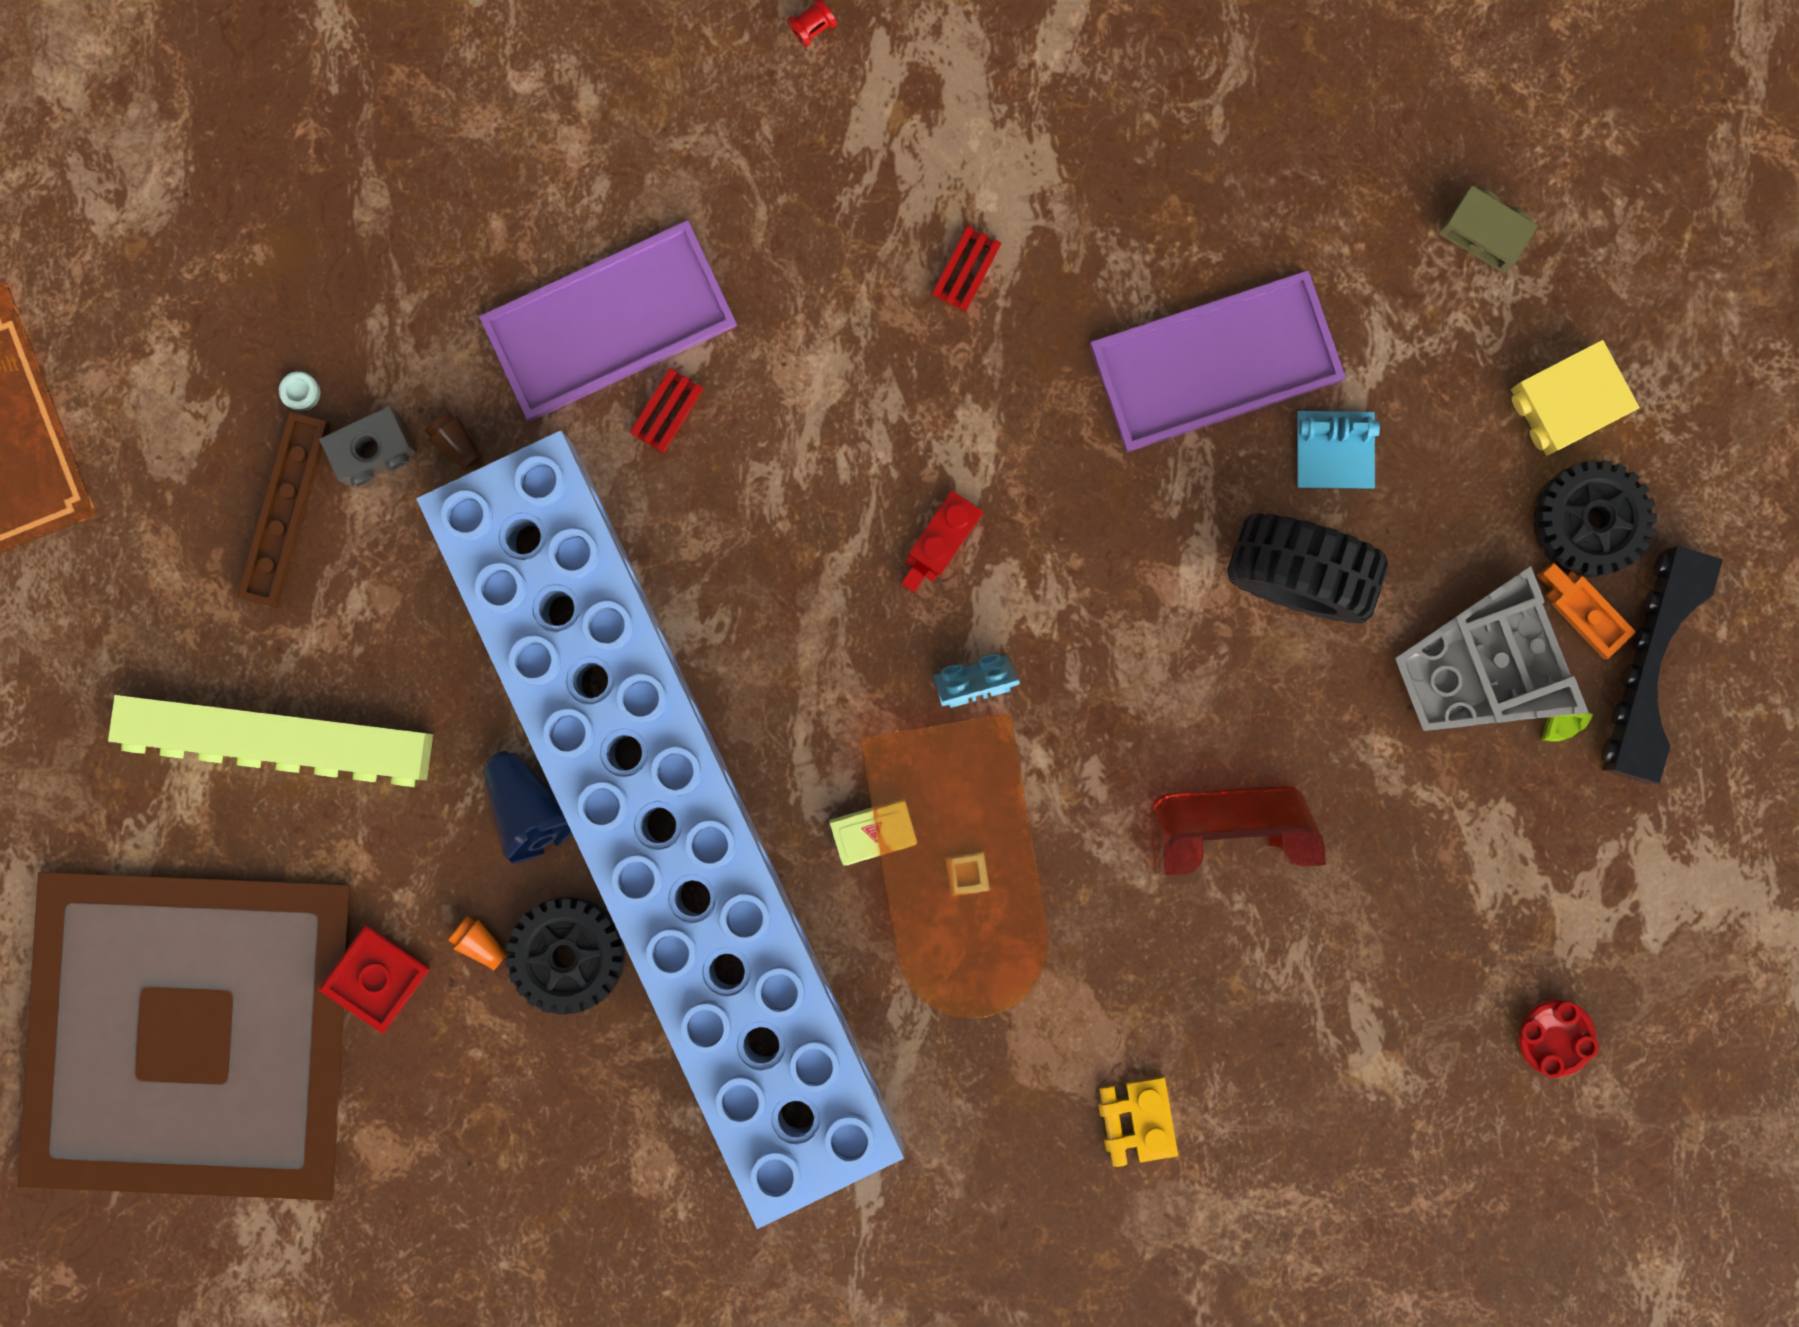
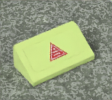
M904 798L829 820L843 866L907 848L917 843Z

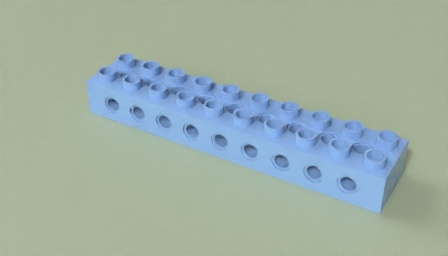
M558 431L416 498L756 1228L759 1229L904 1159L903 1140L575 445L562 431ZM530 526L538 527L541 538L537 548L531 553L519 554L516 544L520 531ZM558 597H571L575 607L572 618L564 625L554 626L549 616L552 602ZM601 666L607 672V688L600 696L589 698L583 691L582 678L590 668ZM627 737L637 739L642 748L640 762L630 770L621 768L615 758L617 744ZM659 808H665L670 811L676 821V831L672 838L666 842H660L653 838L648 828L650 815ZM688 881H699L709 890L711 897L710 905L705 912L693 913L684 906L681 892ZM733 954L742 961L745 974L744 979L740 983L734 985L726 984L718 978L714 966L715 960L719 955ZM765 1027L772 1030L778 1037L779 1050L770 1056H761L755 1053L748 1042V1033L752 1029ZM801 1101L811 1108L814 1120L807 1127H792L783 1118L782 1107L788 1102Z

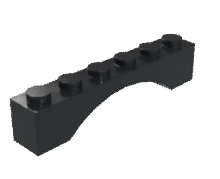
M1681 546L1666 549L1664 553L1658 556L1654 566V575L1657 576L1654 590L1649 591L1644 601L1643 611L1647 613L1644 625L1637 630L1633 640V649L1636 650L1633 664L1627 666L1623 675L1622 685L1626 687L1623 699L1616 704L1612 714V723L1615 724L1612 738L1607 739L1603 746L1601 759L1605 763L1602 771L1645 784H1660L1670 750V744L1663 730L1658 708V678L1661 662L1671 638L1681 623L1698 606L1713 597L1723 559Z

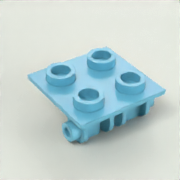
M1297 411V488L1374 489L1375 436H1378L1380 431V423L1375 421V412Z
M999 654L984 656L978 660V663L964 667L963 665H951L942 669L941 673L933 675L942 707L949 705L950 708L969 703L968 698H972V701L975 702L978 695H983L984 699L988 698L987 693L989 692L991 696L1010 692V687L1020 684L1008 656H1000Z

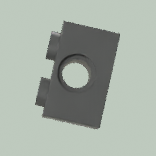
M390 406L319 439L338 481L347 486L353 485V487H360L375 479L373 474L387 468L388 471H393L407 465L410 462L409 457L417 454L399 413ZM370 441H377L378 451L376 455L372 458L364 459L362 450L365 444Z

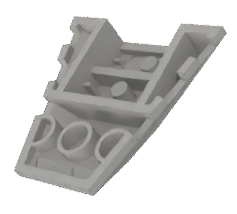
M1531 566L1395 658L1423 731L1589 713L1575 676L1570 674L1543 606L1545 600Z

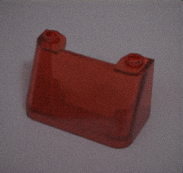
M1281 786L1165 794L1154 800L1150 809L1154 873L1181 875L1194 872L1203 861V841L1267 836L1268 846H1275L1284 850L1289 864L1299 866L1326 865L1325 847L1321 833L1305 797L1294 787Z

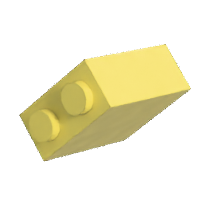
M1603 340L1511 388L1514 408L1519 415L1526 417L1532 428L1530 436L1534 445L1539 450H1543L1546 456L1640 408Z

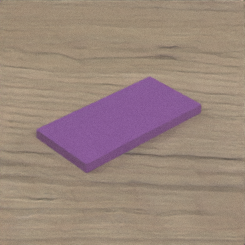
M688 220L479 316L528 422L737 326Z
M1309 270L1092 341L1089 345L1126 453L1342 382L1346 379Z

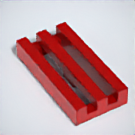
M967 226L932 296L966 313L1002 243L997 240L993 241L988 238V235L982 232L980 234L974 231V228ZM973 240L976 244L949 294L944 292L969 241ZM984 246L990 250L964 300L961 301L957 299V296Z
M670 368L631 429L630 434L664 454L704 391L703 387L691 382L690 379ZM674 381L677 382L678 385L648 433H643L644 428ZM687 388L691 393L661 441H656V435Z

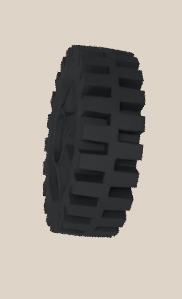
M1596 460L1571 466L1551 479L1544 486V491L1539 494L1537 498L1539 503L1534 508L1533 517H1536V522L1533 524L1534 532L1539 533L1540 538L1537 539L1540 547L1544 546L1547 552L1544 553L1549 560L1554 559L1560 569H1568L1577 576L1585 575V577L1612 574L1636 562L1640 558V554L1646 552L1649 547L1648 541L1654 537L1656 530L1652 528V524L1657 522V513H1652L1651 509L1655 506L1654 499H1648L1646 493L1650 490L1645 483L1640 485L1637 481L1640 477L1636 473L1626 472L1627 467L1621 464L1612 465L1611 461L1603 460L1596 462ZM1590 509L1596 511L1601 517L1599 528L1591 526L1588 521Z
M573 897L547 900L524 914L510 934L511 938L506 948V951H508L506 967H509L511 983L514 982L517 987L515 990L520 996H524L527 999V1003L533 1007L540 1008L541 1011L556 1013V1015H566L588 1010L604 1000L614 989L621 977L625 961L624 943L610 915L592 902ZM561 945H568L575 952V961L571 966H564L557 959V950Z

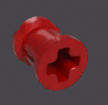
M812 0L813 5L797 17L790 16L787 18L790 29L805 48L811 45L812 38L827 27L833 29L837 26L832 12L823 0Z

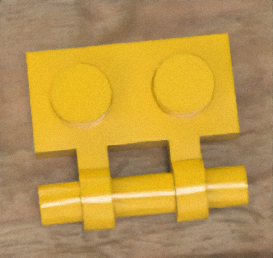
M1164 1076L1125 1082L1127 1098L1123 1099L1116 1098L1114 1085L1099 1088L1101 1103L1098 1104L1099 1114L1101 1117H1104L1107 1138L1104 1139L1105 1150L1110 1152L1113 1167L1127 1165L1125 1150L1136 1147L1139 1162L1178 1156ZM1130 1112L1133 1133H1122L1119 1114Z

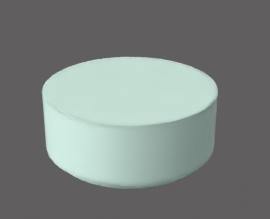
M295 371L289 373L282 379L279 385L280 399L292 410L299 412L308 411L320 399L321 391L318 382L305 372Z

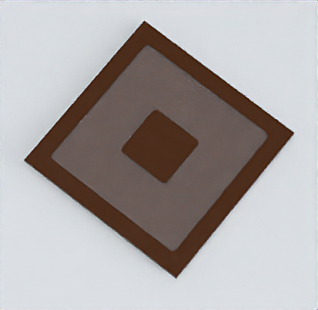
M38 872L18 1187L333 1200L344 1008L318 991V989L348 948L351 885Z

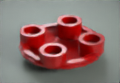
M1552 999L1539 1003L1526 1014L1519 1027L1518 1043L1523 1058L1534 1070L1549 1078L1564 1077L1578 1072L1590 1059L1597 1055L1599 1049L1592 1019L1582 1007L1568 1000Z

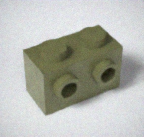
M1471 186L1462 195L1439 234L1500 272L1506 273L1515 265L1538 225L1530 221L1531 217L1523 210L1515 207L1509 208L1497 201V196L1490 190Z

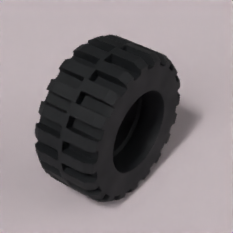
M1256 513L1250 515L1242 523L1227 574L1229 581L1233 585L1238 586L1239 589L1249 592L1258 598L1268 600L1271 603L1333 621L1361 624L1369 620L1374 614L1389 565L1386 555L1380 549L1374 548L1368 542L1358 540L1357 537L1344 534L1338 532V530L1323 527L1306 520H1297L1293 517Z

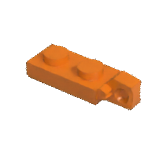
M1555 563L1547 564L1537 574V577L1550 590L1545 595L1551 601L1550 604L1603 659H1609L1636 633L1583 576L1579 577L1573 571L1566 575Z

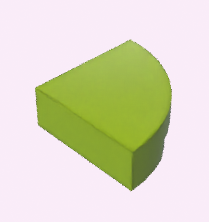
M1581 713L1548 717L1541 740L1555 742L1572 738L1587 727L1593 714Z

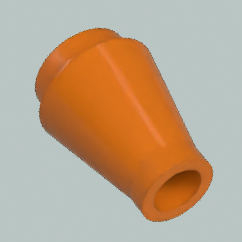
M468 915L448 938V941L455 945L453 950L488 966L493 971L508 954L478 918L474 921Z

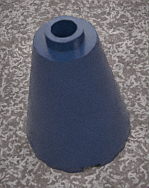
M501 751L488 758L486 761L488 765L483 769V775L502 851L510 863H521L545 854L543 847L552 841L557 847L573 835L555 795L517 753Z

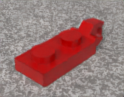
M951 491L908 553L909 557L905 564L910 566L911 570L901 583L902 586L915 594L925 578L934 582L938 576L940 577L984 512L954 491Z

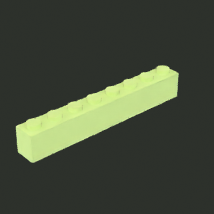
M115 695L108 742L122 743L121 751L145 754L146 746L160 748L159 756L184 758L185 751L199 753L198 760L222 763L223 756L237 757L236 765L261 768V761L276 762L275 770L299 773L300 765L315 767L314 775L338 777V770L353 772L352 779L376 782L377 775L391 776V784L415 787V780H427L433 734Z

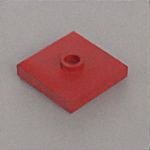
M365 924L318 991L384 1034L430 968Z

